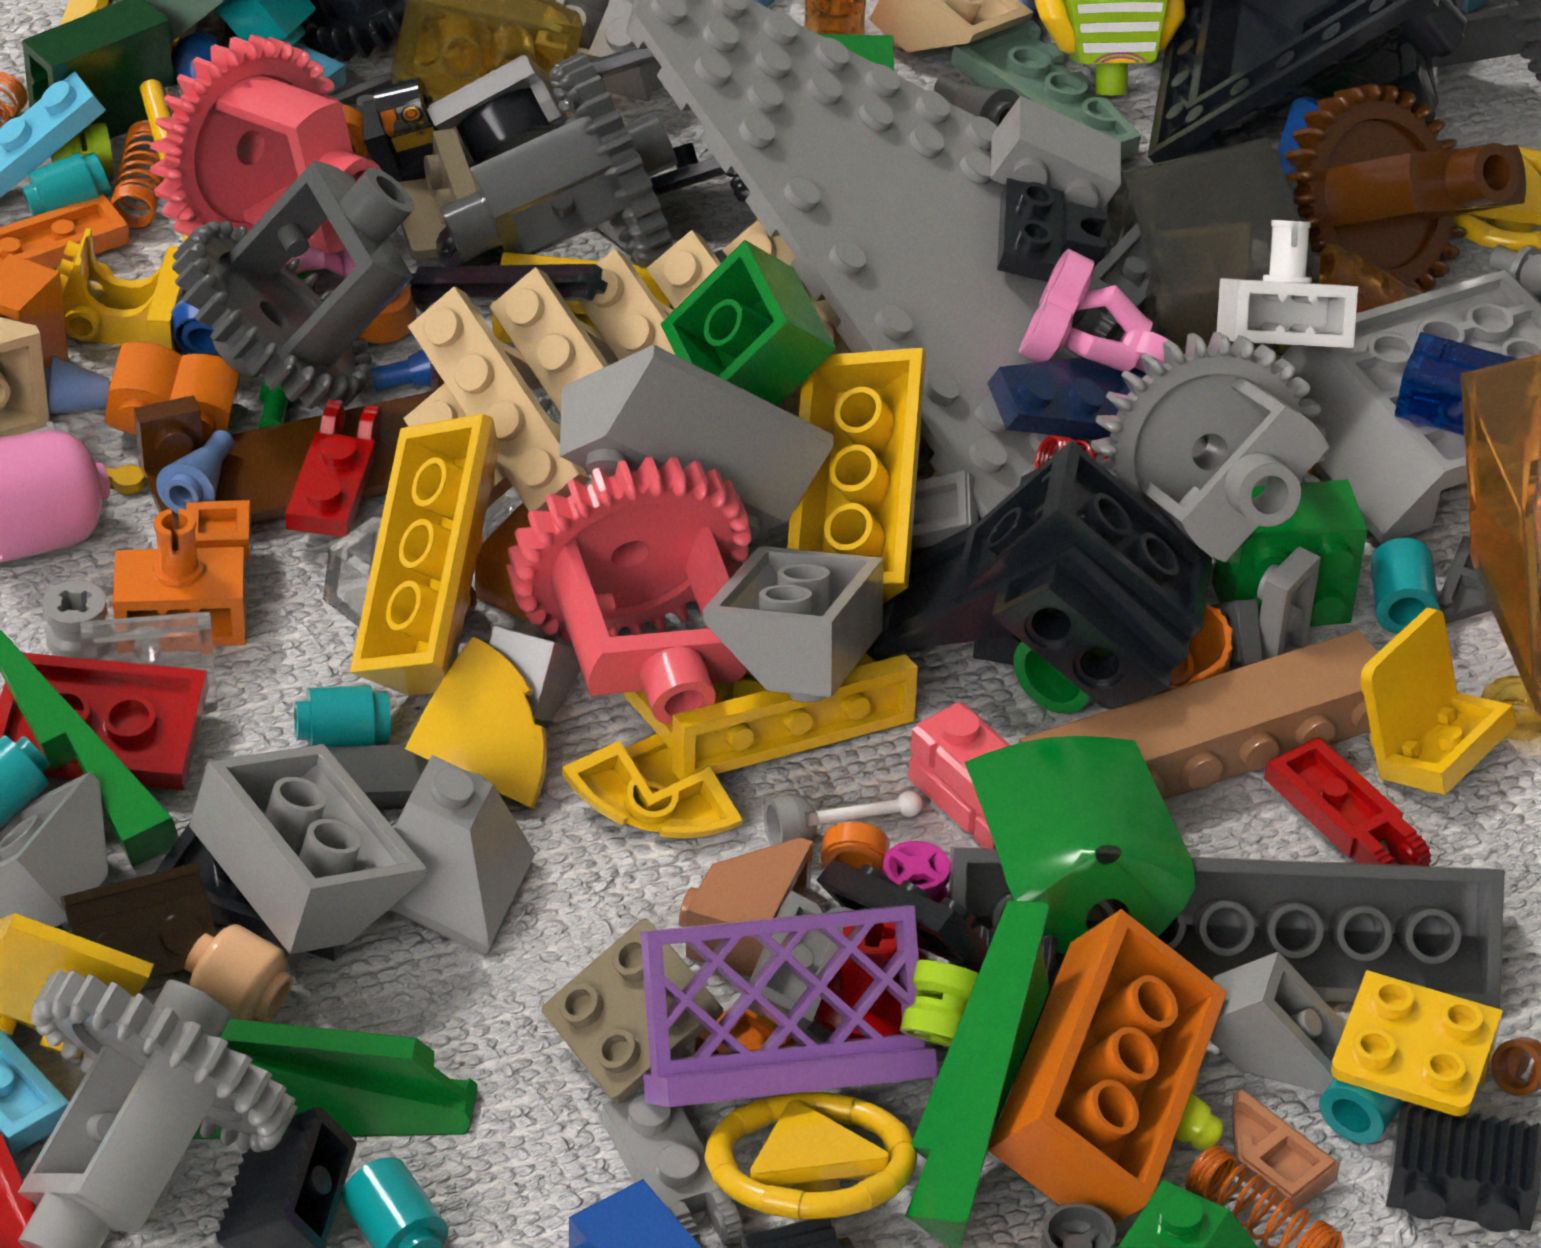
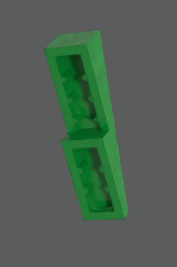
M0 630V672L42 754L49 761L51 771L76 760L83 774L91 772L100 781L102 810L132 867L171 849L179 838L172 816L4 632Z

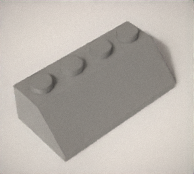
M656 345L649 346L562 387L560 457L585 468L591 475L592 470L599 468L608 477L614 476L618 462L626 460L631 472L638 470L645 457H653L657 470L671 457H678L682 469L695 460L699 461L704 473L715 468L719 471L723 482L730 479L733 483L736 494L740 495L749 518L748 525L751 530V540L758 538L762 532L787 523L833 448V434Z

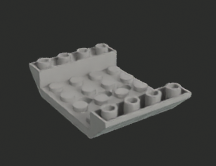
M1500 270L1356 313L1354 348L1291 345L1281 356L1295 367L1294 377L1302 378L1311 387L1309 393L1301 399H1311L1318 403L1321 408V412L1309 420L1325 428V439L1330 448L1324 453L1326 461L1320 464L1315 463L1311 468L1323 481L1349 480L1366 527L1381 544L1432 528L1441 490L1527 463V442L1534 435V411L1541 400V301L1506 270Z

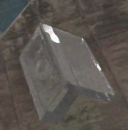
M210 611L79 622L82 658L207 670L209 688L203 713L214 712L218 709Z

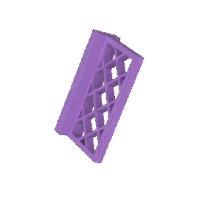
M913 905L640 931L651 1073L643 1074L645 1103L677 1107L937 1077L935 1048L926 1047L925 1041L904 1033L882 1036L863 1019L884 989L901 1003L902 1019L904 1010L914 1004L917 990L912 983V978L919 955L915 906ZM895 922L897 951L885 967L881 969L859 950L857 946L874 924ZM855 926L847 938L836 929L837 927ZM819 929L839 948L819 974L815 976L793 957L791 952L809 930ZM790 932L781 944L769 935ZM753 936L772 953V956L750 984L723 961L741 937ZM723 939L714 951L702 942ZM686 943L705 960L704 964L682 991L664 976L662 945ZM849 957L874 979L852 1009L827 987L828 983ZM782 964L787 966L809 986L786 1016L760 994ZM715 970L742 993L719 1023L693 1001V998ZM898 971L900 986L893 980ZM666 993L674 999V1002L670 1005L668 1009L666 1003ZM818 996H820L844 1020L826 1042L815 1043L796 1025ZM751 1003H754L778 1025L763 1046L755 1050H748L729 1033ZM686 1010L711 1033L693 1056L671 1059L669 1029L682 1012ZM854 1028L865 1036V1038L847 1039ZM788 1035L800 1044L779 1047ZM721 1042L733 1051L712 1054Z

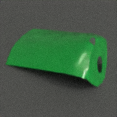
M1092 736L1049 737L1017 743L964 762L981 804L1014 901L1045 902L1050 905L1042 936L1046 937L1052 934L1058 938V953L1066 955L1070 943L1089 931L1086 925L1087 914L1100 901L1116 899L1123 902L1128 909V914L1156 937L1171 924L1187 905L1195 890V872L1192 858L1135 740ZM1104 846H1115L1120 848L1121 855L1113 863L1102 864L1097 860L1095 851Z

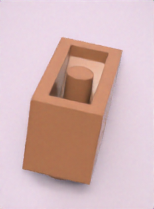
M799 837L713 863L699 889L694 887L688 889L679 913V926L688 927L776 918L781 905L791 890L806 897L810 889L813 841ZM753 936L741 937L723 961L735 972L751 977L764 946ZM723 939L702 942L714 951ZM686 944V957L704 963L705 960Z

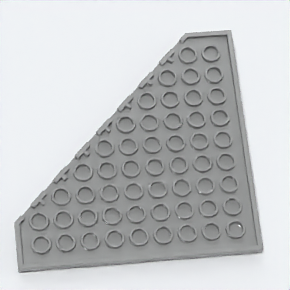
M634 0L626 28L627 35L637 49H646L648 47L662 68L656 76L680 110L692 109L706 129L700 138L724 172L733 173L736 171L746 185L750 194L745 201L770 237L781 235L795 255L790 265L794 268L816 301L826 299L841 320L836 330L852 353L923 348L925 350L926 365L920 432L935 452V455L929 462L939 476L963 470L970 471L975 478L973 491L978 514L982 519L1020 486L1022 476L1035 470V458L1039 445L1046 437L1050 436L1006 430L987 384L999 367L1036 363L1018 354V351L1032 317L1040 306V299L1048 283L997 270L1001 193L1004 188L1003 184L990 179L992 134L997 126L985 117L975 116L953 105L941 94L925 90L898 76L891 68L882 64H875L848 50L841 42L833 38H825L796 23L789 15L780 11H773L754 0ZM1117 190L1103 208V211L1108 214L1106 224L1100 235V238H1103L1108 243L1105 256L1137 222L1152 231L1155 209L1147 206L1137 196ZM1098 308L1088 309L1082 320L1074 328L1092 335L1095 325L1106 314L1102 313ZM1120 327L1112 340L1120 341L1125 331ZM1062 347L1060 352L1049 361L1079 358L1081 356ZM1067 437L1071 438L1074 442L1077 440H1083L1090 444L1091 441H1093L1089 439ZM1059 445L1057 446V448H1056V450H1055L1053 456H1054L1058 451H1060ZM1099 454L1095 460L1100 463L1104 461V456Z

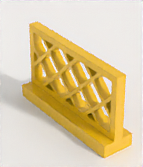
M865 653L834 695L817 702H800L791 699L788 693L767 691L759 682L744 679L746 674L752 675L747 670L739 682L713 684L717 694L714 704L673 714L672 724H665L655 719L645 691L622 693V695L672 750L671 770L682 780L708 767H711L716 775L914 722L918 666L906 654L892 658L888 657L876 662Z

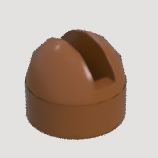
M1518 1037L1506 1041L1496 1048L1491 1060V1071L1495 1082L1502 1090L1511 1095L1523 1096L1541 1089L1540 1041L1529 1037ZM1531 1058H1533L1534 1062L1528 1081L1520 1077L1526 1072Z

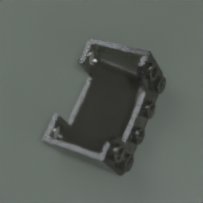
M1268 137L1122 171L1121 186L1109 200L1106 211L1116 244L1131 230L1134 222L1137 221L1152 266L1146 289V299L1141 312L1153 322L1150 332L1167 338L1176 344L1183 354L1186 351L1188 334L1195 333L1203 338L1206 347H1208L1213 332H1217L1220 278L1263 280V275H1269L1272 240L1271 220L1306 222L1304 217H1299L1294 204L1293 186L1291 183L1286 182L1283 175L1280 152L1278 149L1273 148ZM1308 240L1306 277H1312L1311 283H1318L1320 277V258L1317 252H1312ZM1254 343L1259 346L1261 344L1267 346L1279 356H1282L1291 346L1286 344Z

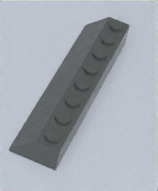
M950 847L948 898L958 902L978 920L975 928L981 925L987 929L997 927L1007 900H1014L1007 886L996 849ZM1096 853V858L1102 864H1110L1115 862L1121 854ZM1191 856L1195 872V890L1184 909L1158 936L1160 940L1211 980L1216 975L1279 951L1324 1001L1354 1002L1365 972L1368 970L1480 1004L1500 1008L1505 870L1472 867ZM1116 899L1098 902L1087 914V928L1089 930L1120 909L1128 914L1126 905ZM1058 952L1054 982L1065 955ZM948 960V964L956 965V963Z

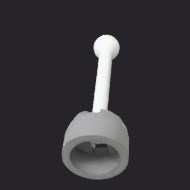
M905 791L895 800L815 812L814 807L807 800L799 796H781L766 800L764 806V825L768 841L773 846L799 837L811 840L819 824L897 812L905 817H914L920 813L923 802L918 793Z

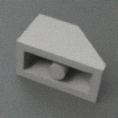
M493 626L489 645L510 660L527 680L533 693L531 696L526 695L532 709L534 719L552 722L581 671L574 647Z
M1278 951L1214 976L1213 981L1227 991L1210 1041L1242 1072L1323 1093L1334 1078L1331 1074L1332 1060L1346 1024Z

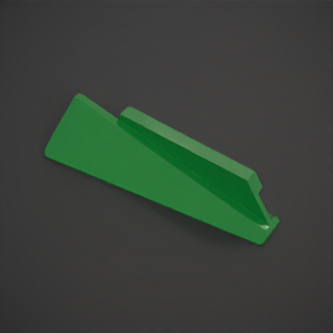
M230 1019L220 1038L229 1042L226 1046L227 1048L248 1055L252 1058L250 1064L269 1071L272 1074L271 1080L287 1088L285 1093L294 1097V1105L298 1107L295 1115L315 1107H322L351 1137L463 1135L470 1129L478 1084L471 1078L468 1080L450 1079L435 1068V1051L418 1038ZM199 1126L192 1140L220 1139L222 1128L219 1126L211 1136L203 1138L200 1135Z

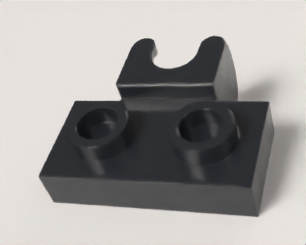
M1007 178L1001 193L997 270L1048 282L1058 260L1067 249L1093 260L1095 267L1104 258L1108 243L1103 238H1100V235L1106 224L1108 214L1100 209L1068 202L1065 210H1063L1064 191L1049 188L1041 183H1028Z

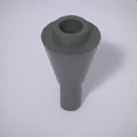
M947 75L939 77L934 86V91L941 94L946 100L975 116L989 119L997 127L1019 98L1017 93L1010 89L971 84L965 85Z

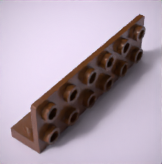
M431 361L430 392L370 404L381 406L382 420L375 446L376 459L362 499L387 494L400 428L408 427L403 418L444 384ZM194 395L134 408L138 462L159 513L169 509L162 502L157 492L156 480L159 472L167 465L203 447L208 441H203L201 410ZM365 406L345 410V424L340 435L357 438L359 421ZM322 415L232 434L234 447L223 461L214 501L250 500L251 524L284 517L314 433L320 432ZM172 511L173 528L176 530L180 529L179 516Z

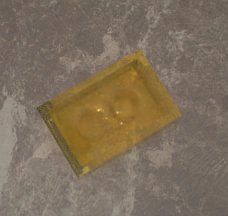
M407 0L391 66L392 85L420 77L426 86L429 96L432 95L434 102L522 55L529 57L546 72L550 73L551 69L558 62L577 54L583 25L580 18L572 10L555 0Z

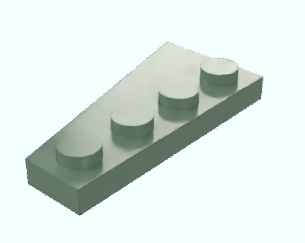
M1033 20L970 43L953 45L950 64L969 76L975 84L1013 90L1019 97L1021 95L1121 141V160L1138 154L1142 135L1107 98L1094 97L1090 93L1092 82L1081 71L1071 72L1064 65L1065 54L1058 49L1055 43L1044 44L1041 41L1042 29Z

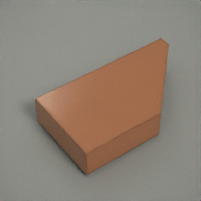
M1240 1088L1234 1093L1231 1114L1236 1167L1241 1164H1247L1248 1172L1243 1181L1246 1184L1254 1176L1262 1175L1263 1184L1258 1192L1260 1195L1270 1187L1278 1186V1196L1273 1204L1277 1207L1284 1199L1293 1197L1294 1206L1289 1214V1217H1291L1337 1180L1340 1163ZM1243 1169L1236 1175L1238 1178L1240 1177ZM1258 1181L1253 1184L1252 1189L1256 1187ZM1273 1192L1266 1198L1268 1201L1272 1197ZM1286 1204V1206L1281 1210L1283 1213L1288 1207V1204Z

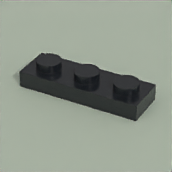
M832 859L816 881L841 907L862 910L903 905L915 906L919 948L975 972L982 966L989 946L973 930L978 924V920L970 911L953 899L944 897L941 903H937L915 884L903 880L899 886H896L884 874L868 864H863L858 870Z

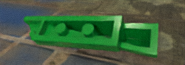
M1007 900L911 1143L917 1153L927 1160L905 1216L949 1248H960L963 1242L988 1146L1050 989L1041 944L1050 905L1045 902Z

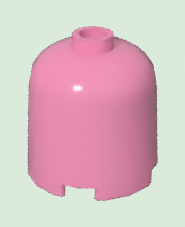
M47 430L0 437V563L70 547L86 540L95 531L102 512V501L107 499L110 494L109 478L105 466L101 462L95 463L87 447L75 436L62 430Z

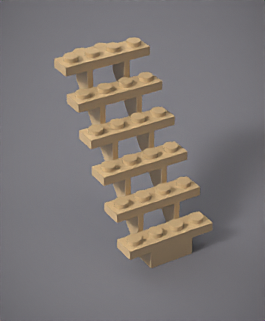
M759 220L754 222L722 249L728 257L746 240L788 265L795 258L794 253L782 236L770 237ZM691 230L646 269L671 305L676 309L721 263L704 238ZM616 248L596 263V265L603 269L601 279L608 282L605 293L596 294L592 301H579L598 331L576 318L549 276L537 267L533 268L489 306L519 351L496 339L468 295L455 286L408 325L417 342L441 376L444 384L403 419L408 427L477 414H485L493 418L499 451L494 471L495 482L489 495L487 508L514 487L529 512L531 510L549 511L545 499L546 496L554 494L567 498L571 495L567 482L574 479L585 485L591 480L585 472V468L560 457V425L550 420L532 393V389L543 387L561 413V392L563 386L652 345H656L675 355L660 325L674 310L654 297L626 255ZM801 281L836 347L832 354L852 353L836 330L841 322L836 312L826 299L816 301ZM801 384L778 406L799 417Z

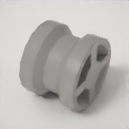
M70 580L54 585L45 593L42 599L44 619L48 623L45 628L47 647L54 655L90 659L99 655L107 648L110 641L109 624L105 618L107 602L106 594L100 586L90 581Z

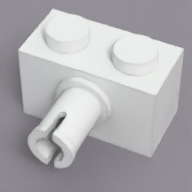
M1271 220L1272 240L1269 275H1263V280L1220 278L1217 332L1229 337V341L1232 342L1235 341L1238 335H1241L1253 341V343L1354 348L1358 286L1311 283L1312 277H1306L1308 236L1311 222Z

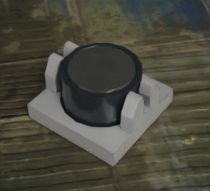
M524 55L432 103L427 108V112L436 128L439 130L455 128L469 169L554 130V121L567 117L566 112L558 109L561 101L553 94L554 87L550 83L549 73Z

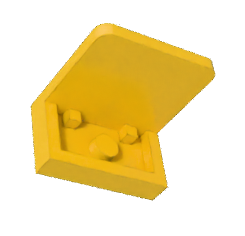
M1433 608L1424 609L1372 657L1362 669L1360 687L1365 699L1371 731L1370 740L1375 752L1379 779L1418 788L1428 793L1446 795L1516 727L1513 705L1457 692L1444 613L1441 610Z
M1366 970L1335 1051L1331 1065V1074L1336 1080L1453 1116L1466 1115L1470 1111L1478 1085L1484 1086L1491 1066L1503 1010Z

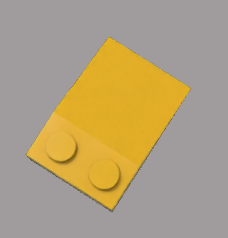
M16 913L1 918L0 1032L13 1035L17 1024L36 1030V1026L31 1020L34 1001L50 974H56L57 970H62L69 974L70 970L76 971L85 978L89 974L93 975L108 986L111 982L118 984L130 995L136 997L148 980L154 964ZM43 1035L40 1046L62 1054L64 1042L57 1046H50L46 1040L47 1035ZM79 1051L72 1058L80 1059L83 1052Z

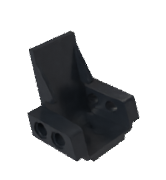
M1071 440L1044 465L1022 476L1020 486L979 522L911 556L908 588L883 604V631L866 653L877 662L904 649L1005 639L1015 635L1100 706L1106 709H1115L1170 689L1172 670L1185 660L1189 653L1191 638L1200 632L1203 627L1212 558ZM1043 608H1056L1065 614H1050L1044 611ZM1104 648L1115 655L1108 657L1098 656L1089 649Z

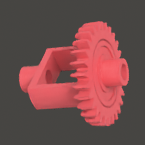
M250 35L248 41L232 37L230 38L229 49L216 44L211 46V62L199 57L192 60L196 78L193 79L179 74L176 78L183 91V95L179 98L166 94L164 101L172 109L173 115L172 117L156 118L155 124L165 130L167 135L166 138L151 142L150 149L164 153V159L150 167V173L165 178L154 189L155 196L168 200L162 213L164 216L176 220L173 229L186 236H189L197 227L206 225L211 221H216L219 224L228 221L232 224L233 229L238 226H245L248 233L313 161L337 167L353 176L356 181L370 167L381 170L380 166L373 160L354 154L342 103L337 98L325 95L334 90L335 84L331 79L322 76L324 67L319 62L310 60V55L306 51L293 47L290 43L271 37L266 39L257 35ZM329 219L308 239L310 247L328 254L346 249Z
M645 457L637 471L631 472L626 460L619 461L614 476L608 477L597 468L592 470V484L588 486L574 479L567 482L571 492L569 497L566 498L554 494L546 496L545 499L549 511L531 510L527 514L531 527L517 528L515 531L518 545L508 548L511 563L506 565L517 604L525 612L530 623L540 625L541 629L549 636L554 635L558 631L559 636L565 642H572L590 696L645 691L655 719L665 724H672L673 714L714 704L716 692L713 684L740 681L747 671L746 667L706 624L704 629L665 632V614L671 612L677 615L681 622L687 623L689 621V614L685 606L689 601L697 603L703 618V608L741 567L739 562H745L749 557L748 544L752 538L748 525L749 518L739 494H736L730 479L723 482L719 471L715 468L704 473L701 463L696 460L682 469L678 457H671L657 470L653 457ZM650 621L659 633L642 634L643 623ZM627 626L631 635L618 636L620 629Z

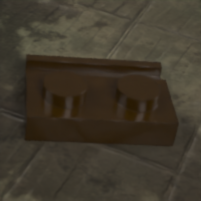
M199 862L60 897L62 907L65 909L69 933L153 963L149 978L184 970L186 959L198 939L205 933L213 937L217 935L207 893L204 891L200 875Z

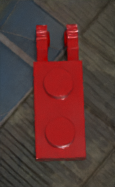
M328 400L322 414L320 432L314 433L285 512L286 529L349 537L376 459L375 446L382 420L381 406L365 405L360 417L356 438L340 435L346 417L343 401Z
M1316 737L1266 762L1264 779L1348 858L1353 856L1356 863H1398L1402 865L1430 866L1429 863L1432 862L1430 859L1432 856L1429 851L1430 847L1427 846L1422 836H1419L1417 831L1402 818L1403 813L1320 737ZM1385 840L1389 852H1386L1385 847L1380 843L1381 841Z

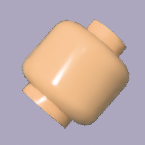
M237 924L229 925L215 937L208 933L203 934L191 949L185 962V969L192 973L189 985L221 1003L231 1013V1019L270 1022L285 1002L294 981V976L287 973V954L279 947Z

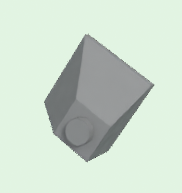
M431 755L394 828L426 866L427 872L424 880L392 906L390 910L486 955L534 858L535 852L494 784Z
M91 772L32 800L0 829V919L16 913L52 927L61 925L65 930H68L69 926L65 909L62 907L60 897L99 887L109 875L100 781Z

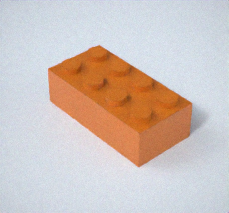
M1120 909L1070 943L987 1151L1060 1206L1074 1202L1091 1204L1103 1210L1112 1219L1114 1225L1146 1206L1157 1188L1227 991Z

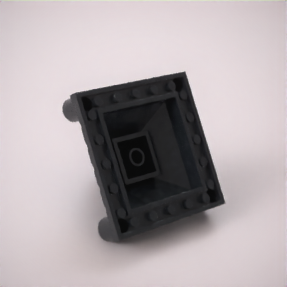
M1185 0V19L1165 50L1147 157L1161 172L1172 168L1177 174L1194 175L1206 183L1210 192H1215L1224 187L1234 174L1233 166L1236 156L1224 141L1243 132L1247 136H1255L1283 131L1292 103L1302 96H1310L1320 101L1321 99L1334 97V92L1367 84H1376L1379 87L1391 85L1397 87L1399 93L1406 91L1413 93L1416 97L1413 105L1425 103L1429 104L1432 108L1425 122L1434 120L1438 97L1432 57L1437 56L1441 58L1448 56L1461 45L1465 37L1463 32L1467 25V19L1451 0Z

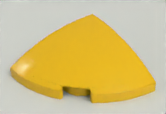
M473 636L439 684L405 749L427 760L430 759L431 755H434L465 771L477 773L494 784L499 794L532 809H535L541 794L547 764V738L545 728L535 724L532 709L526 695L531 696L533 691L527 680L510 660L491 645Z
M657 733L624 748L619 740L563 766L561 770L569 785L586 803L608 819L622 826L628 824L642 830L658 833L660 837L689 839L724 833L742 826L743 823L742 817L711 767L682 780L677 777L671 770L672 750Z

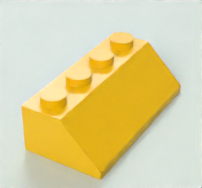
M923 348L832 354L801 383L799 418L833 434V448L789 518L787 549L883 558V604L907 589L909 585L926 352Z
M477 414L400 428L350 673L408 696L435 693L444 676L457 659L464 619L470 606V590L477 555L483 542L482 530L489 495L495 482L494 471L499 444L492 417L485 414Z

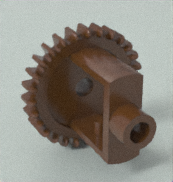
M1367 84L1334 92V97L1321 99L1317 102L1319 110L1308 112L1303 116L1308 128L1295 130L1292 135L1301 149L1286 152L1285 159L1297 171L1296 173L1282 175L1281 181L1295 189V195L1282 200L1283 207L1297 210L1298 216L1292 221L1311 222L1307 252L1313 251L1314 254L1307 267L1310 273L1325 271L1322 284L1358 286L1357 302L1358 305L1362 306L1370 304L1383 306L1433 289L1436 286L1435 278L1444 277L1450 271L1449 266L1442 261L1455 259L1460 255V250L1456 246L1451 245L1448 240L1463 238L1467 234L1465 228L1457 226L1453 222V217L1525 203L1526 174L1519 146L1488 143L1468 148L1453 149L1457 145L1455 139L1450 138L1440 141L1436 139L1438 133L1446 126L1445 121L1436 119L1425 122L1426 117L1431 113V106L1425 103L1413 105L1416 100L1413 93L1407 91L1399 93L1397 87L1391 85L1379 87L1376 84Z

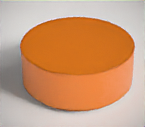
M862 822L839 823L830 827L823 836L821 863L826 868L833 859L858 870L863 864H868L883 874V860L889 851L890 842L886 834L873 825Z

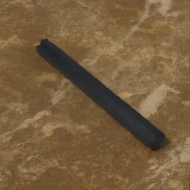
M596 264L418 267L415 273H411L414 278L408 285L413 300L418 302H436L454 286L465 292L471 301H496L533 268L537 267L549 276L565 301H592L596 294L605 293L608 282L601 279L603 269Z

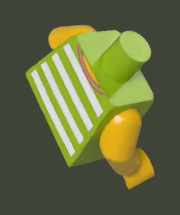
M1034 0L1039 17L1058 49L1068 54L1071 60L1079 64H1096L1095 94L1117 96L1128 94V64L1155 63L1158 52L1167 48L1185 19V0Z

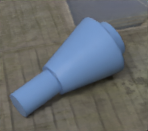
M52 356L51 366L44 367L49 415L106 408L108 390L111 383L110 378Z
M215 431L203 447L167 465L159 472L156 480L157 492L162 502L169 509L178 514V508L186 510V502L215 500L223 461L234 447L233 437L226 431Z

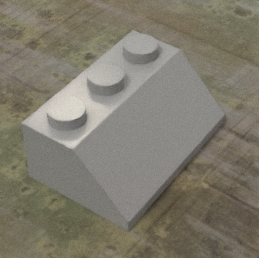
M759 546L703 608V622L767 691L788 693L791 699L800 702L824 700L834 695L883 631V558Z
M324 744L208 761L189 827L289 954L349 944L424 880L427 872L426 866Z

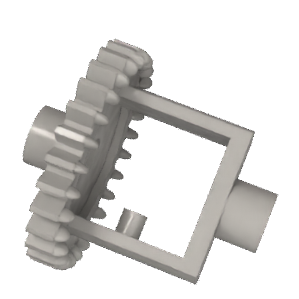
M1213 332L1207 348L1203 338L1192 333L1187 336L1185 354L1176 344L1168 340L1163 342L1164 363L1160 364L1155 358L1144 353L1140 356L1146 373L1143 378L1127 370L1121 374L1130 392L1128 395L1108 392L1106 398L1118 409L1117 415H1097L1095 422L1110 431L1111 434L1110 437L1091 441V448L1098 454L1108 456L1107 460L1100 462L1104 468L1175 526L1205 553L1212 556L1214 562L1215 558L1226 562L1258 526H1276L1285 522L1294 514L1301 498L1300 483L1321 481L1308 471L1315 463L1320 464L1326 461L1324 453L1330 447L1325 439V428L1309 420L1317 416L1321 412V408L1318 403L1311 399L1301 400L1302 397L1309 393L1311 387L1308 382L1300 377L1291 379L1295 373V367L1283 358L1275 362L1276 352L1263 344L1254 351L1253 341L1241 335L1237 336L1231 346L1229 337L1221 332ZM1209 434L1206 448L1200 454L1192 456L1195 442L1200 437ZM1266 486L1259 496L1251 499L1254 487Z
M57 970L56 974H50L34 1001L31 1020L40 1035H47L46 1040L50 1046H57L64 1042L62 1056L65 1059L74 1057L79 1051L85 1052L81 1063V1070L86 1075L18 1190L19 1194L37 1205L18 1239V1242L24 1248H101L110 1231L140 1232L199 1126L200 1135L203 1138L211 1136L220 1126L222 1128L220 1133L221 1143L228 1146L237 1139V1145L243 1151L250 1148L255 1152L268 1151L280 1142L298 1110V1107L294 1105L295 1099L285 1093L287 1088L284 1085L270 1079L272 1074L269 1071L250 1064L252 1058L226 1047L229 1042L220 1038L232 1015L221 1003L204 992L175 980H168L155 1003L152 1004L140 993L133 997L118 984L111 982L108 986L90 974L87 978L70 970L69 974L62 970Z

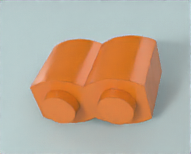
M147 342L124 343L121 345L108 390L105 423L122 432L136 435L134 408L194 395L201 410L203 441L208 440L215 431L223 430L229 432L241 373L233 369L219 356L209 354H187L181 356L177 352L158 344Z

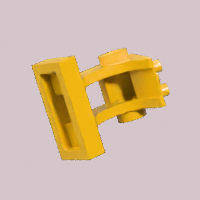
M85 229L80 244L68 240L63 254L73 257V260L71 262L62 258L60 266L56 269L60 272L66 334L74 339L90 343L116 345L129 342L153 343L178 353L180 347L173 338L171 311L187 292L176 285L175 280L179 274L172 270V265L176 262L173 254L178 250V247L168 246L163 265L153 275L144 280L131 281L114 277V273L109 266L96 260L92 229ZM90 280L96 281V282H98V283H100V284H94V283L90 282Z

